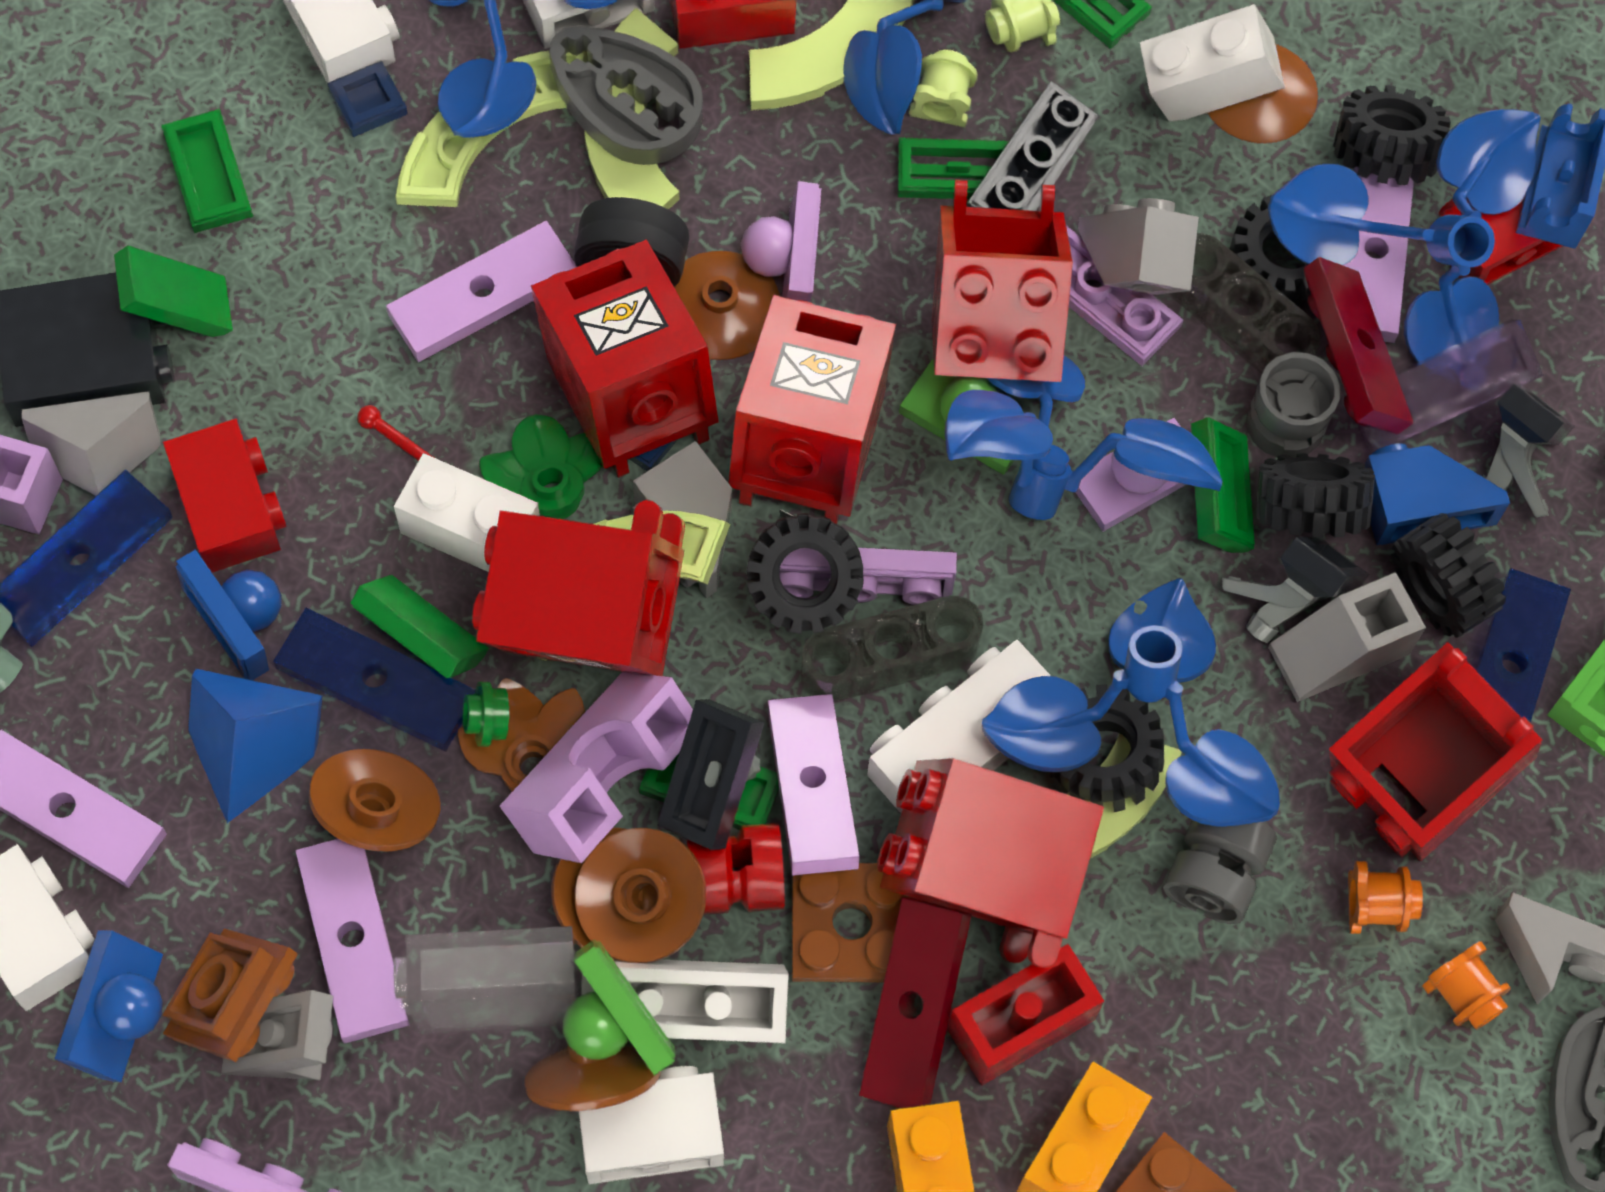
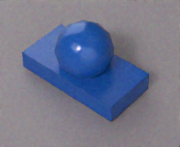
M196 549L176 561L177 566L175 567L183 591L243 678L253 681L269 671L265 649L254 633L267 629L277 619L282 601L278 585L263 572L247 569L232 574L221 587Z
M98 930L54 1059L95 1077L112 1082H121L135 1039L141 1038L153 1031L162 1016L163 1001L154 981L163 954L112 930Z

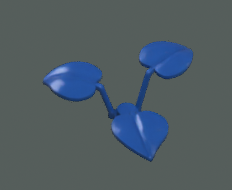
M468 0L428 1L440 6H456ZM484 0L495 48L494 62L483 58L469 60L452 70L440 87L438 95L439 110L454 136L458 135L463 138L479 137L506 128L523 115L530 106L536 92L535 73L528 63H506L507 50L496 0ZM564 0L568 5L582 9H597L618 1Z
M924 0L881 18L877 24V32L862 30L853 36L844 59V84L852 104L865 120L886 133L901 134L904 115L919 84L922 68L920 45L910 30L896 24L929 10L941 11L943 9V1L962 3L966 0Z
M1498 109L1473 115L1455 125L1441 143L1436 165L1440 177L1446 183L1457 187L1452 200L1461 215H1444L1435 220L1429 229L1361 220L1367 211L1369 203L1368 192L1363 181L1354 171L1345 166L1318 164L1298 173L1271 196L1268 204V213L1274 233L1281 244L1294 257L1307 264H1310L1318 257L1341 265L1351 262L1359 249V231L1426 241L1427 249L1432 258L1441 264L1451 265V268L1439 279L1440 291L1431 290L1423 292L1411 303L1404 321L1406 346L1412 357L1425 369L1469 390H1478L1480 387V372L1485 366L1491 365L1496 348L1499 330L1498 305L1491 288L1482 279L1464 277L1453 284L1452 282L1460 275L1467 276L1470 273V267L1483 264L1493 252L1495 244L1494 233L1491 226L1481 218V213L1498 214L1509 211L1517 206L1526 195L1527 188L1530 187L1535 170L1536 138L1541 117L1539 114L1530 111Z
M1066 356L1063 359L1061 382L988 378L993 385L1011 395L1021 398H1039L1040 412L1038 419H1036L1034 413H1023L1021 406L1009 396L987 390H969L959 394L952 402L946 418L945 444L950 461L977 456L1021 460L1008 501L1014 510L1028 518L1047 520L1054 517L1064 490L1077 492L1081 480L1113 449H1115L1114 457L1117 461L1137 473L1219 492L1222 487L1221 475L1205 446L1184 428L1156 419L1136 418L1128 420L1123 428V435L1119 433L1109 434L1074 471H1071V467L1068 464V454L1063 449L1052 445L1053 436L1049 429L1053 407L1052 399L1077 402L1081 399L1085 389V379L1082 372Z
M1181 578L1168 582L1139 598L1137 601H1144L1147 604V608L1142 614L1134 612L1135 601L1114 622L1109 634L1108 649L1113 662L1122 670L1114 672L1111 685L1094 707L1087 709L1086 696L1073 683L1055 676H1040L1022 681L1013 686L1003 695L993 711L982 720L981 727L986 738L1009 759L1039 771L1064 772L1079 768L1098 754L1101 747V736L1092 722L1100 720L1106 714L1122 689H1128L1133 697L1142 702H1156L1165 697L1169 700L1177 746L1184 754V756L1175 759L1169 765L1166 772L1165 785L1170 800L1182 814L1201 824L1236 826L1268 821L1276 816L1279 810L1280 796L1277 782L1267 762L1252 744L1244 738L1224 730H1212L1205 733L1198 740L1196 746L1191 743L1188 737L1181 700L1183 687L1179 683L1193 680L1209 669L1215 657L1216 642L1209 623L1195 605L1185 582Z

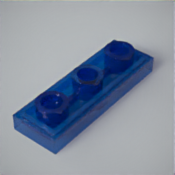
M125 469L0 583V603L11 612L13 618L10 628L32 648L173 518L170 509ZM89 554V558L85 563L81 565L70 564L75 556Z
M1510 568L1503 581L1505 590L1501 592L1506 597V602L1502 605L1503 609L1492 616L1476 671L1521 717L1525 716L1531 723L1571 589ZM1502 661H1513L1518 665L1521 673L1515 674L1507 671Z
M309 608L304 609L274 659L276 669L445 752L463 723L464 696L466 694H475V689L453 678H445L436 670ZM381 674L387 677L385 683L379 687L373 688L365 685L367 679L372 675Z

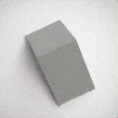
M149 392L22 410V421L29 443L48 448L61 477L97 497H101L161 445L160 432Z

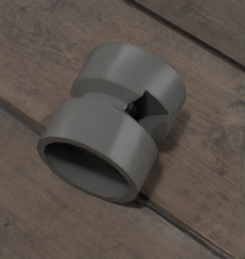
M1290 352L1278 356L1265 367L1247 412L1248 432L1253 442L1263 452L1274 457L1287 454L1292 458H1296V453H1307L1309 455L1320 445L1340 400V382L1334 370L1323 359L1309 353Z
M1192 820L1184 837L1185 843L1190 850L1180 851L1177 854L1163 886L1165 894L1176 904L1196 912L1197 908L1205 910L1204 916L1219 923L1239 924L1244 920L1257 889L1251 875H1259L1264 871L1277 841L1276 832L1266 822L1236 826H1211Z

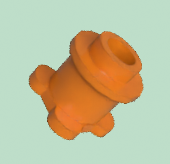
M1355 861L1354 870H1349L1350 934H1360L1362 926H1367V924L1395 925L1397 932H1407L1410 919L1419 920L1422 914L1423 890L1421 881L1411 880L1408 867L1400 866L1396 873L1368 872L1366 861Z
M1481 941L1436 969L1428 976L1429 980L1422 985L1427 994L1436 989L1440 992L1457 1015L1453 1019L1457 1027L1469 1020L1475 1030H1478L1508 1008L1502 997L1511 990V987L1507 982L1500 985L1480 958L1487 951V948Z

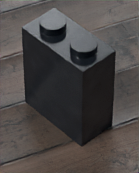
M116 272L0 290V371L3 399L16 427L24 426L22 421L23 409L149 392L152 405L166 403L163 383L174 381V370L168 344L158 346L156 328L165 327L167 324L120 309Z

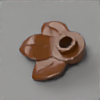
M508 678L501 680L497 688H506L509 698V729L506 740H492L489 747H478L475 735L465 734L464 728L460 727L458 729V737L465 759L478 771L502 776L506 786L513 792L527 776L521 771L522 763L530 757L543 759L585 713L582 698L575 688L558 693L543 706L541 700L519 683Z

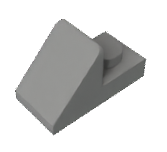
M1512 893L1499 908L1495 921L1536 1004H1539L1553 990L1562 961L1570 963L1568 970L1576 977L1593 983H1605V928Z
M308 990L273 998L259 1021L260 1035L255 1046L246 1055L238 1058L237 1062L223 1058L221 1074L320 1080L322 1064L326 1063L327 1048L332 1037V1024L330 1021L333 995Z

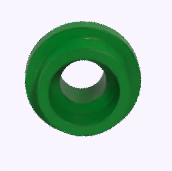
M479 681L476 685L475 694H466L463 701L465 734L475 735L478 747H489L492 740H506L508 735L509 698L506 688H492L489 681Z

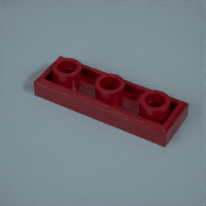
M1318 257L1303 268L1311 292L1308 296V303L1314 315L1322 323L1329 343L1326 346V355L1333 367L1339 371L1347 395L1344 397V406L1346 411L1361 426L1366 427L1369 425L1398 435L1414 424L1360 273L1357 270Z
M902 898L859 1096L902 1109L931 1104L972 913L915 898ZM918 994L923 1001V1010L920 1015L915 1009V999Z

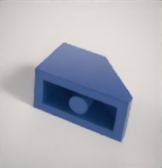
M1400 443L1387 445L1368 455L1365 462V468H1371L1375 475L1370 524L1376 545L1395 543L1396 540L1441 513L1447 514L1448 518L1455 517L1460 520L1462 530L1466 527L1471 530L1494 526L1498 524L1510 504L1507 491L1430 445L1409 449L1407 445Z

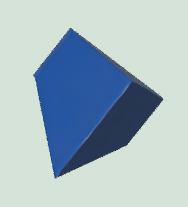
M200 669L194 671L191 683L188 731L227 823L314 757L319 739L322 695Z

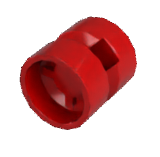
M779 823L743 825L737 836H729L725 849L710 850L686 839L687 847L698 860L705 878L706 905L703 915L729 913L733 904L739 902L742 903L748 912L785 909L784 870ZM733 868H739L741 870L733 871Z

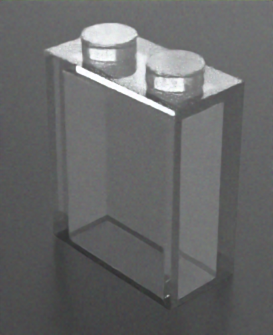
M572 926L406 935V957L394 958L396 999H401L402 1012H406V1015H412L419 1034L563 1026V1018L568 1006L579 997L578 966L574 962L576 948Z

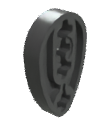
M572 26L564 28L554 36L550 43L549 53L551 69L559 94L574 119L608 153L629 163L652 165L669 161L685 152L692 145L702 125L703 95L696 75L684 62L658 46L637 37L609 29ZM583 51L587 52V62L577 58L571 63H567L566 53L570 52L572 55L578 56ZM629 84L633 85L634 99L643 104L648 103L651 99L656 100V113L665 122H670L675 117L678 118L679 129L668 126L663 131L659 130L658 117L653 111L645 109L640 114L636 113L633 97L625 92L620 93L617 97L612 96V86L615 85L623 89Z
M1605 1006L1586 1013L1565 1032L1556 1049L1550 1077L1548 1111L1552 1144L1563 1179L1577 1192H1605V1172H1601L1591 1180L1585 1176L1586 1165L1577 1160V1154L1584 1155L1590 1151L1594 1144L1599 1141L1602 1133L1598 1149L1601 1150L1600 1162L1605 1165V1103L1595 1098V1092L1603 1093L1605 1091V1068L1603 1067L1605 1062Z

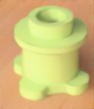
M992 0L991 9L985 13L986 25L991 39L997 45L1004 43L1009 52L1019 50L1022 42L1042 36L1046 46L1055 44L1057 41L1055 32L1057 25H1060V16L1056 4L1051 0Z
M940 50L935 54L924 57L922 59L920 75L922 77L921 85L917 87L913 100L916 102L911 103L909 115L965 127L968 115L964 112L969 111L971 105V98L967 96L968 89L973 87L977 81V70L968 62L964 55L952 50Z

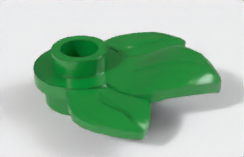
M539 414L527 416L516 426L512 436L513 450L493 453L480 458V471L484 480L537 502L540 516L556 519H565L578 509L585 492L584 482L602 468V464L585 433L569 438L563 426L556 419ZM559 483V484H558L557 486H555V487H551V488L545 487V486L548 485V484Z

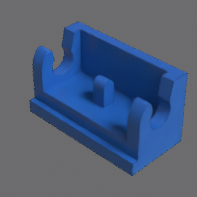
M1565 104L1556 110L1549 125H1542L1539 130L1536 142V162L1533 180L1530 187L1528 186L1523 199L1516 233L1576 249L1594 218L1604 174L1605 109L1600 108L1591 116L1590 123L1577 124L1571 121L1573 105Z

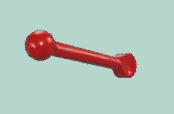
M366 405L359 410L357 421L361 427L365 429L374 428L418 461L423 453L433 457L381 419L382 415L377 407Z

